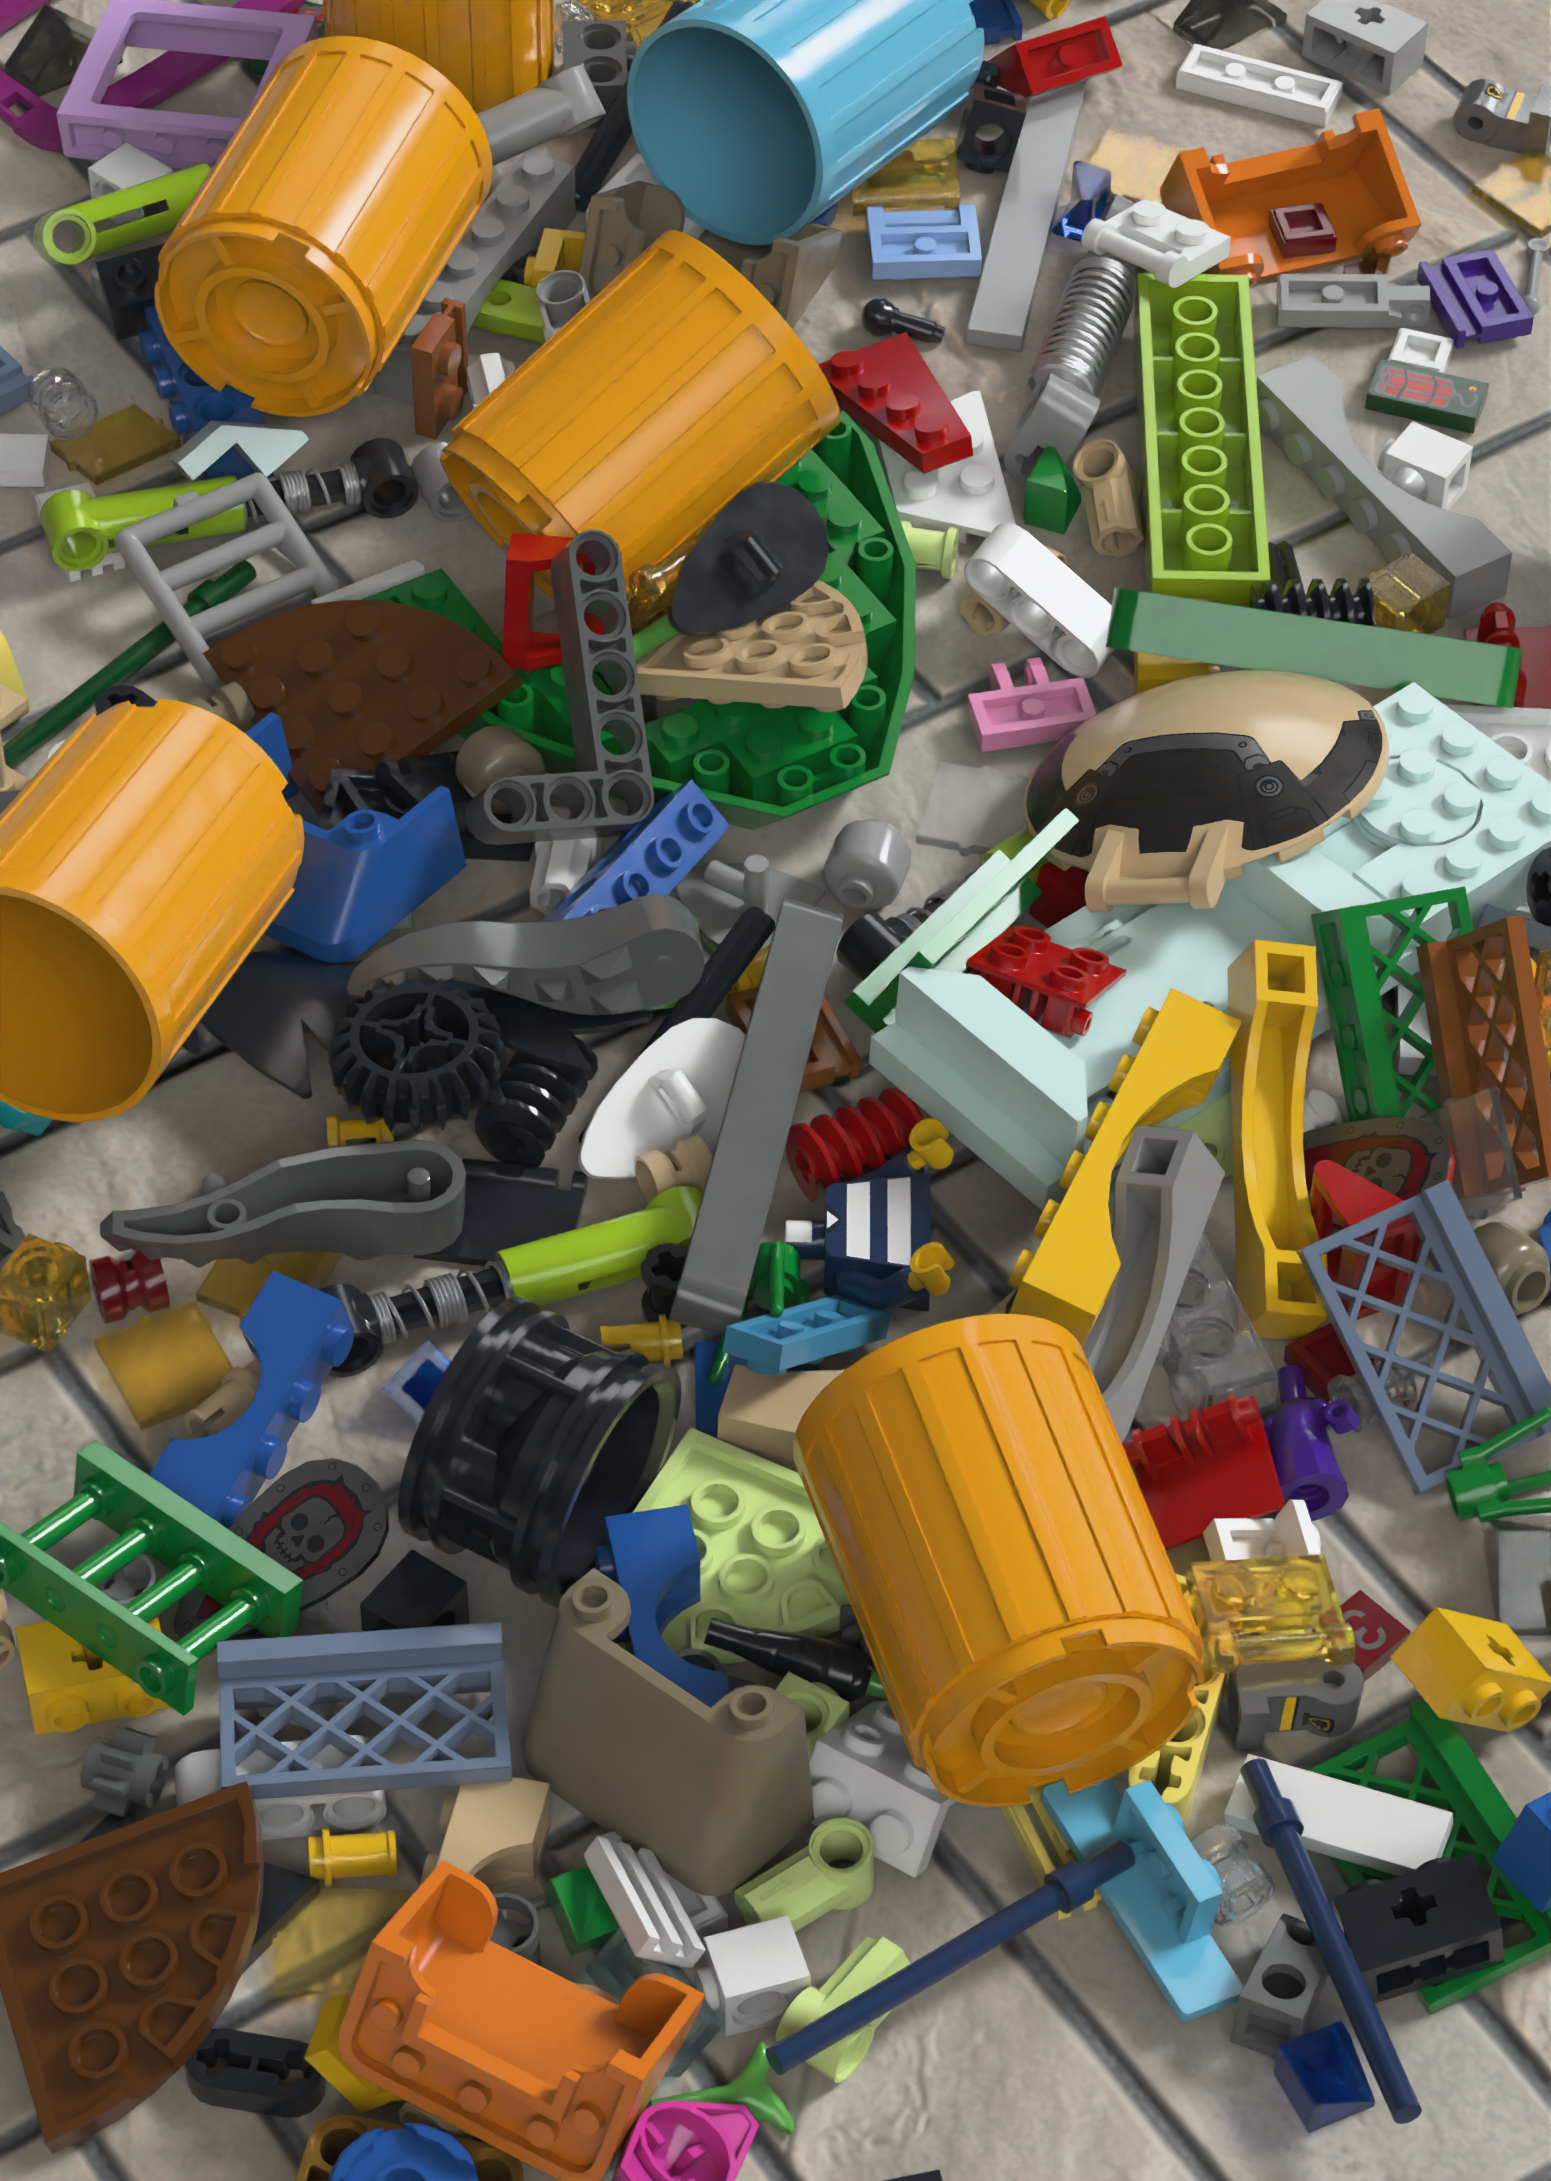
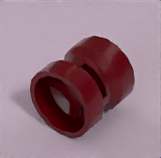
M133 1250L128 1260L123 1258L115 1260L108 1255L89 1260L94 1294L105 1324L125 1319L129 1311L135 1310L138 1306L149 1312L170 1308L168 1288L160 1259L148 1260L140 1251Z

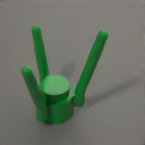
M777 1241L760 1244L739 1322L743 1321L749 1301L754 1300L759 1307L769 1310L774 1317H780L784 1309L789 1307L791 1303L797 1306L809 1302V1283L801 1279V1257L793 1246ZM723 1335L708 1378L709 1383L713 1386L721 1383L729 1363V1354L722 1352L725 1339ZM819 1363V1364H811V1365L816 1366V1367H819V1366L821 1365V1363Z
M1546 1407L1532 1416L1523 1419L1479 1446L1457 1452L1461 1466L1444 1470V1478L1453 1510L1459 1522L1478 1517L1480 1523H1484L1501 1517L1551 1513V1497L1511 1501V1495L1551 1486V1470L1507 1480L1499 1461L1491 1464L1486 1463V1459L1549 1422L1551 1420V1407Z

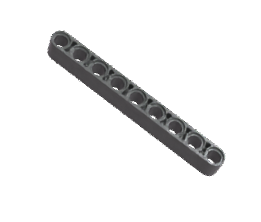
M785 897L783 899L669 1317L671 1321L725 1336L728 1325L740 1321L844 914Z

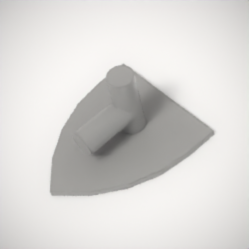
M757 854L747 857L744 864H723L717 860H712L709 864L694 866L676 886L679 902L688 907L691 914H695L699 932L717 948L742 913L747 911L749 907L756 906L761 908L765 914L773 918L776 925L784 897L816 906L826 895L825 890L805 880L769 868L768 859ZM773 932L769 936L767 941L764 943V945L761 947V949L770 944Z

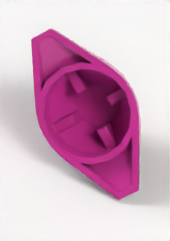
M675 2100L654 2104L644 2110L632 2127L617 2159L612 2181H735L757 2132L759 2123L745 2105Z

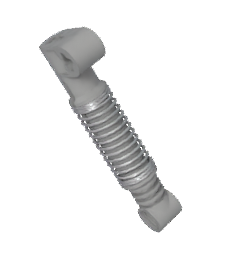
M1115 193L1099 219L1107 221L1135 203ZM1091 251L1079 259L1073 267L1029 373L1026 385V405L1004 456L1006 469L1018 481L1026 483L1027 477L1046 446L1054 447L1063 463L1066 464L1089 429L1101 402L1097 398L1135 304L1137 273H1139L1140 267L1107 252L1098 255Z

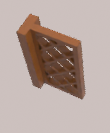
M1524 915L1504 917L1451 940L1430 942L1416 947L1446 1136L1451 1141L1456 1158L1453 1181L1458 1200L1516 1194L1526 1191L1525 1187L1550 1180L1551 1081ZM1504 947L1506 954V963H1504V961L1501 959ZM1495 983L1499 987L1496 1001L1493 991ZM1514 1011H1515L1516 1021H1517V1026H1516V1028H1515V1026L1512 1024V1019H1513ZM1505 1047L1510 1052L1507 1065L1504 1059ZM1524 1077H1526L1527 1093L1522 1087ZM1515 1112L1520 1116L1517 1129L1514 1121ZM1535 1139H1536V1145H1537V1151H1538V1157H1539V1159L1536 1157V1155H1535L1534 1152H1533V1147H1534Z

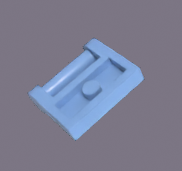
M958 204L957 210L884 212L883 206L866 207V236L869 244L872 280L981 277L982 255L975 204Z

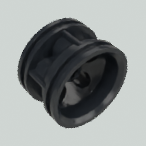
M516 1296L504 1300L479 1322L461 1345L440 1379L420 1420L405 1462L399 1489L398 1518L402 1530L420 1541H431L435 1548L446 1554L454 1555L468 1549L510 1570L512 1583L519 1590L527 1594L539 1593L540 1598L544 1602L559 1608L560 1600L566 1591L592 1568L596 1567L594 1547L606 1545L605 1517L632 1513L663 1468L673 1440L681 1404V1381L678 1373L662 1363L655 1362L650 1364L647 1357L635 1350L628 1349L618 1353L570 1330L569 1324L563 1316L552 1311H542L536 1303L528 1299Z

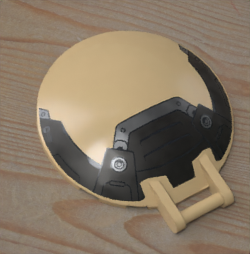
M1241 670L1211 673L1173 681L1135 694L1096 714L1071 731L1046 754L1032 774L1025 791L1023 809L1027 830L1035 838L1065 808L1080 820L1048 854L1046 859L1064 871L1071 866L1089 871L1085 883V901L1087 909L1091 913L1111 912L1114 905L1190 903L1193 909L1214 908L1225 881L1243 876L1241 865L1275 854L1280 862L1286 861L1324 841L1323 829L1341 816L1353 819L1375 795L1386 775L1389 763V743L1385 725L1374 707L1358 693L1330 680L1311 675L1281 671Z

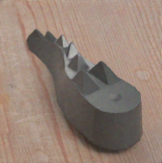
M656 894L638 897L616 907L587 916L555 922H452L411 932L375 950L353 969L347 990L350 999L365 998L366 989L375 991L385 986L388 987L390 980L394 984L399 985L414 980L415 977L418 980L434 982L442 978L443 981L452 980L476 984L555 1010L585 1015H614L648 1010L677 1001L688 995L700 982L705 966L697 923L688 907L675 898Z
M406 1140L333 1147L277 1159L238 1181L209 1194L173 1205L112 1211L100 1223V1235L120 1252L129 1249L137 1250L148 1260L164 1257L182 1259L197 1268L203 1267L213 1260L239 1258L248 1264H254L267 1254L302 1251L345 1253L357 1260H368L385 1254L426 1255L440 1252L450 1246L462 1232L466 1171L462 1159L451 1148L435 1141Z

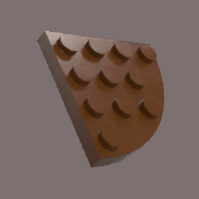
M340 600L311 604L284 611L241 629L202 653L225 685L236 682L245 691L256 714L250 720L254 726L271 712L280 716L292 762V768L288 774L318 815H320L332 768L375 771L377 764L381 761L394 760L398 763L402 758L428 755L523 684L513 669L493 648L477 635L454 621L424 609L401 603L377 600Z
M247 1781L0 1873V1989L44 2140L52 2154L89 2138L124 2117L154 2094L185 2064L209 2034L228 2004L245 1968L252 1947L263 1897L264 1855L261 1826L253 1794Z

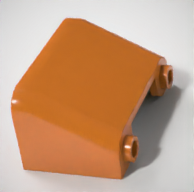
M1380 108L1355 113L1352 117L1355 127L1347 133L1335 136L1333 129L1326 130L1321 133L1315 144L1226 163L1223 153L1213 155L1209 162L1204 147L1179 152L1159 191L1165 209L1188 219L1205 222L1209 228L1231 237L1229 257L1207 269L1204 273L1249 275V286L1252 288L1257 282L1277 278L1280 274H1294L1363 258V255L1388 254L1392 258L1406 251L1408 248L1407 242L1415 236L1422 224ZM1322 203L1337 236L1335 252L1283 259L1268 225L1270 210Z
M442 1860L371 1941L339 2029L337 2045L340 2056L351 2071L366 2081L559 2181H599L620 2153L632 2127L643 2113L690 2032L706 1994L673 1977L660 1973L645 1974L634 1980L622 1997L619 2006L490 1941L498 1916V1907L494 1895L487 1885L479 1879Z

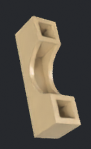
M512 1776V1781L461 1784L458 1795L447 1793L439 1821V1836L445 1838L440 1854H428L423 1868L421 1884L442 1860L479 1879L487 1885L492 1894L508 1887L534 1883L551 1826L550 1783Z

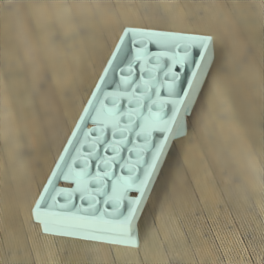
M1413 682L1373 706L1385 725L1389 743V763L1386 775L1375 795L1353 819L1341 816L1323 829L1324 841L1283 862H1280L1276 855L1272 854L1241 865L1243 876L1225 881L1214 908L1193 909L1190 903L1114 905L1111 912L1091 913L1087 906H1084L1044 931L1051 937L1050 942L1072 950L1074 948H1089L1099 951L1109 958V964L1127 970L1126 975L1085 1009L1093 1012V1020L1089 1031L1084 1037L1074 1033L1071 1038H1067L1041 1026L1043 1014L1038 1022L1028 1016L1027 1013L1033 990L1030 991L1028 1001L1022 1011L980 975L909 966L899 972L895 1022L871 1036L869 1064L930 1116L940 1121L951 1134L1043 1211L1049 1199L1058 1203L1063 1201L1068 1190L1058 1186L1061 1176L1074 1150L1087 1154L1093 1142L1085 1138L1087 1125L1099 1101L1110 1106L1112 1105L1113 1100L1106 1095L1111 1091L1108 1089L1109 1083L1124 1053L1136 1058L1141 1045L1132 1042V1039L1148 1006L1160 1011L1170 989L1173 988L1229 1014L1227 968L1254 939L1316 946L1311 919L1312 914L1463 886L1466 888L1473 930L1478 928L1486 904L1508 912L1513 911L1527 902V877L1533 860L1542 850L1551 847V783ZM1448 903L1432 905L1419 928L1438 942L1446 941L1452 931ZM1415 909L1399 912L1409 919ZM1382 915L1366 917L1370 944L1386 956L1402 930ZM1411 939L1397 962V965L1411 976L1420 971L1416 947L1421 945ZM1317 946L1318 1009L1311 1040L1332 1027ZM1374 964L1375 970L1377 972L1379 967L1376 964ZM1389 975L1380 990V996L1400 983ZM1230 1052L1204 1104L1179 1112L1154 1127L1175 1129L1231 1092ZM1126 1151L1117 1163V1165L1123 1162Z

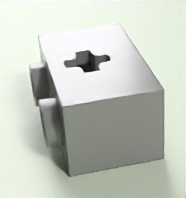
M1321 0L1306 13L1301 56L1390 96L1423 65L1428 22L1378 0Z

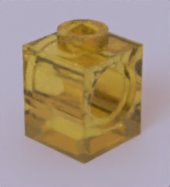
M1412 552L1364 577L1369 578L1372 582L1374 626L1429 635L1444 627L1451 583Z
M28 1233L0 1270V1333L50 1353L91 1299L85 1256L64 1243H51Z

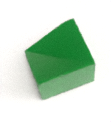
M1046 446L1026 479L1023 519L1027 525L1064 535L1081 504V494L1057 450L1054 447Z
M589 1867L563 1873L547 1881L543 1891L571 1956L624 1935Z

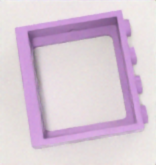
M110 0L56 113L64 157L100 160L127 142L170 168L185 169L204 162L209 167L214 166L245 115L239 118L100 104L126 47L269 60V64L250 104L251 107L278 62L294 48L306 42L319 39L316 16L160 0Z

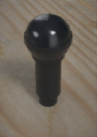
M884 298L870 300L864 306L861 313V322L864 329L876 337L907 332L908 336L913 339L927 343L933 341L941 343L944 336L945 327L938 326L934 321L899 312V308H896Z

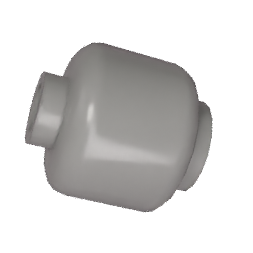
M879 819L854 821L845 825L836 836L825 862L824 880L829 890L845 905L855 909H881L890 905L899 894L911 865V850L906 839L888 822Z

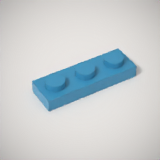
M835 1294L784 1309L780 1317H774L769 1313L728 1325L726 1327L722 1352L747 1360V1367L754 1372L773 1376L784 1375L787 1373L788 1368L801 1364H819L823 1362L824 1357L837 1353H855L859 1351L860 1346L886 1339L891 1313L870 1308Z

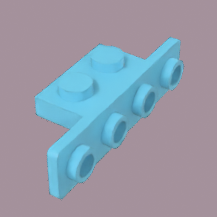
M1110 1779L1070 1795L1063 1780L1044 1787L1040 1800L1079 1863L1119 1840L1125 1842L1131 1849L1135 1858V1865L1096 1889L1178 2019L1182 2022H1188L1238 2002L1244 1986L1210 1935L1223 1896L1221 1881L1214 1866L1208 1860L1201 1859L1185 1834L1182 1818L1177 1809L1172 1804L1163 1801L1150 1780L1126 1788L1123 1797H1121Z

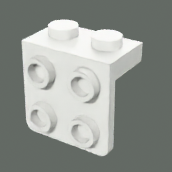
M873 1701L817 1739L809 1761L814 1820L811 1823L818 1827L822 1822L833 1818H849L860 1822L868 1829L873 1839L874 1857L915 1878L927 1869L948 1807L956 1801L939 1792L933 1785L929 1774L921 1767L917 1768L914 1765L889 1701Z

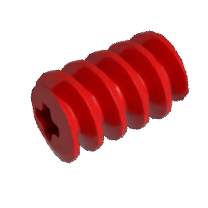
M888 1088L881 1092L878 1099L864 1097L858 1101L855 1108L850 1105L837 1108L832 1117L828 1114L815 1116L810 1122V1126L805 1123L792 1125L786 1141V1154L798 1186L813 1203L817 1199L816 1184L821 1183L826 1191V1188L831 1184L841 1183L839 1175L844 1174L847 1181H850L864 1174L862 1166L866 1165L869 1171H872L886 1162L885 1157L889 1156L891 1158L904 1148H912L909 1144V1136L914 1126L924 1120L921 1111L905 1093L897 1088Z

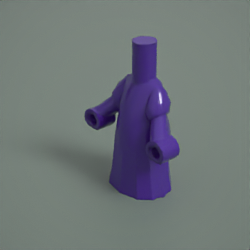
M1287 1365L1280 1368L1276 1374L1281 1405L1262 1422L1269 1447H1271V1454L1285 1504L1289 1500H1304L1310 1520L1316 1521L1342 1508L1349 1497L1347 1482L1338 1467L1326 1427L1331 1425L1336 1434L1341 1435L1354 1430L1359 1425V1418L1346 1400L1339 1399L1329 1403L1323 1398L1307 1397L1302 1369L1295 1365ZM1281 1510L1272 1512V1514L1277 1515Z

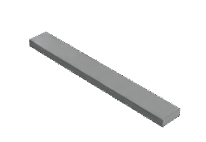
M1089 79L1028 98L1026 117L1009 169L967 328V344L1021 351Z

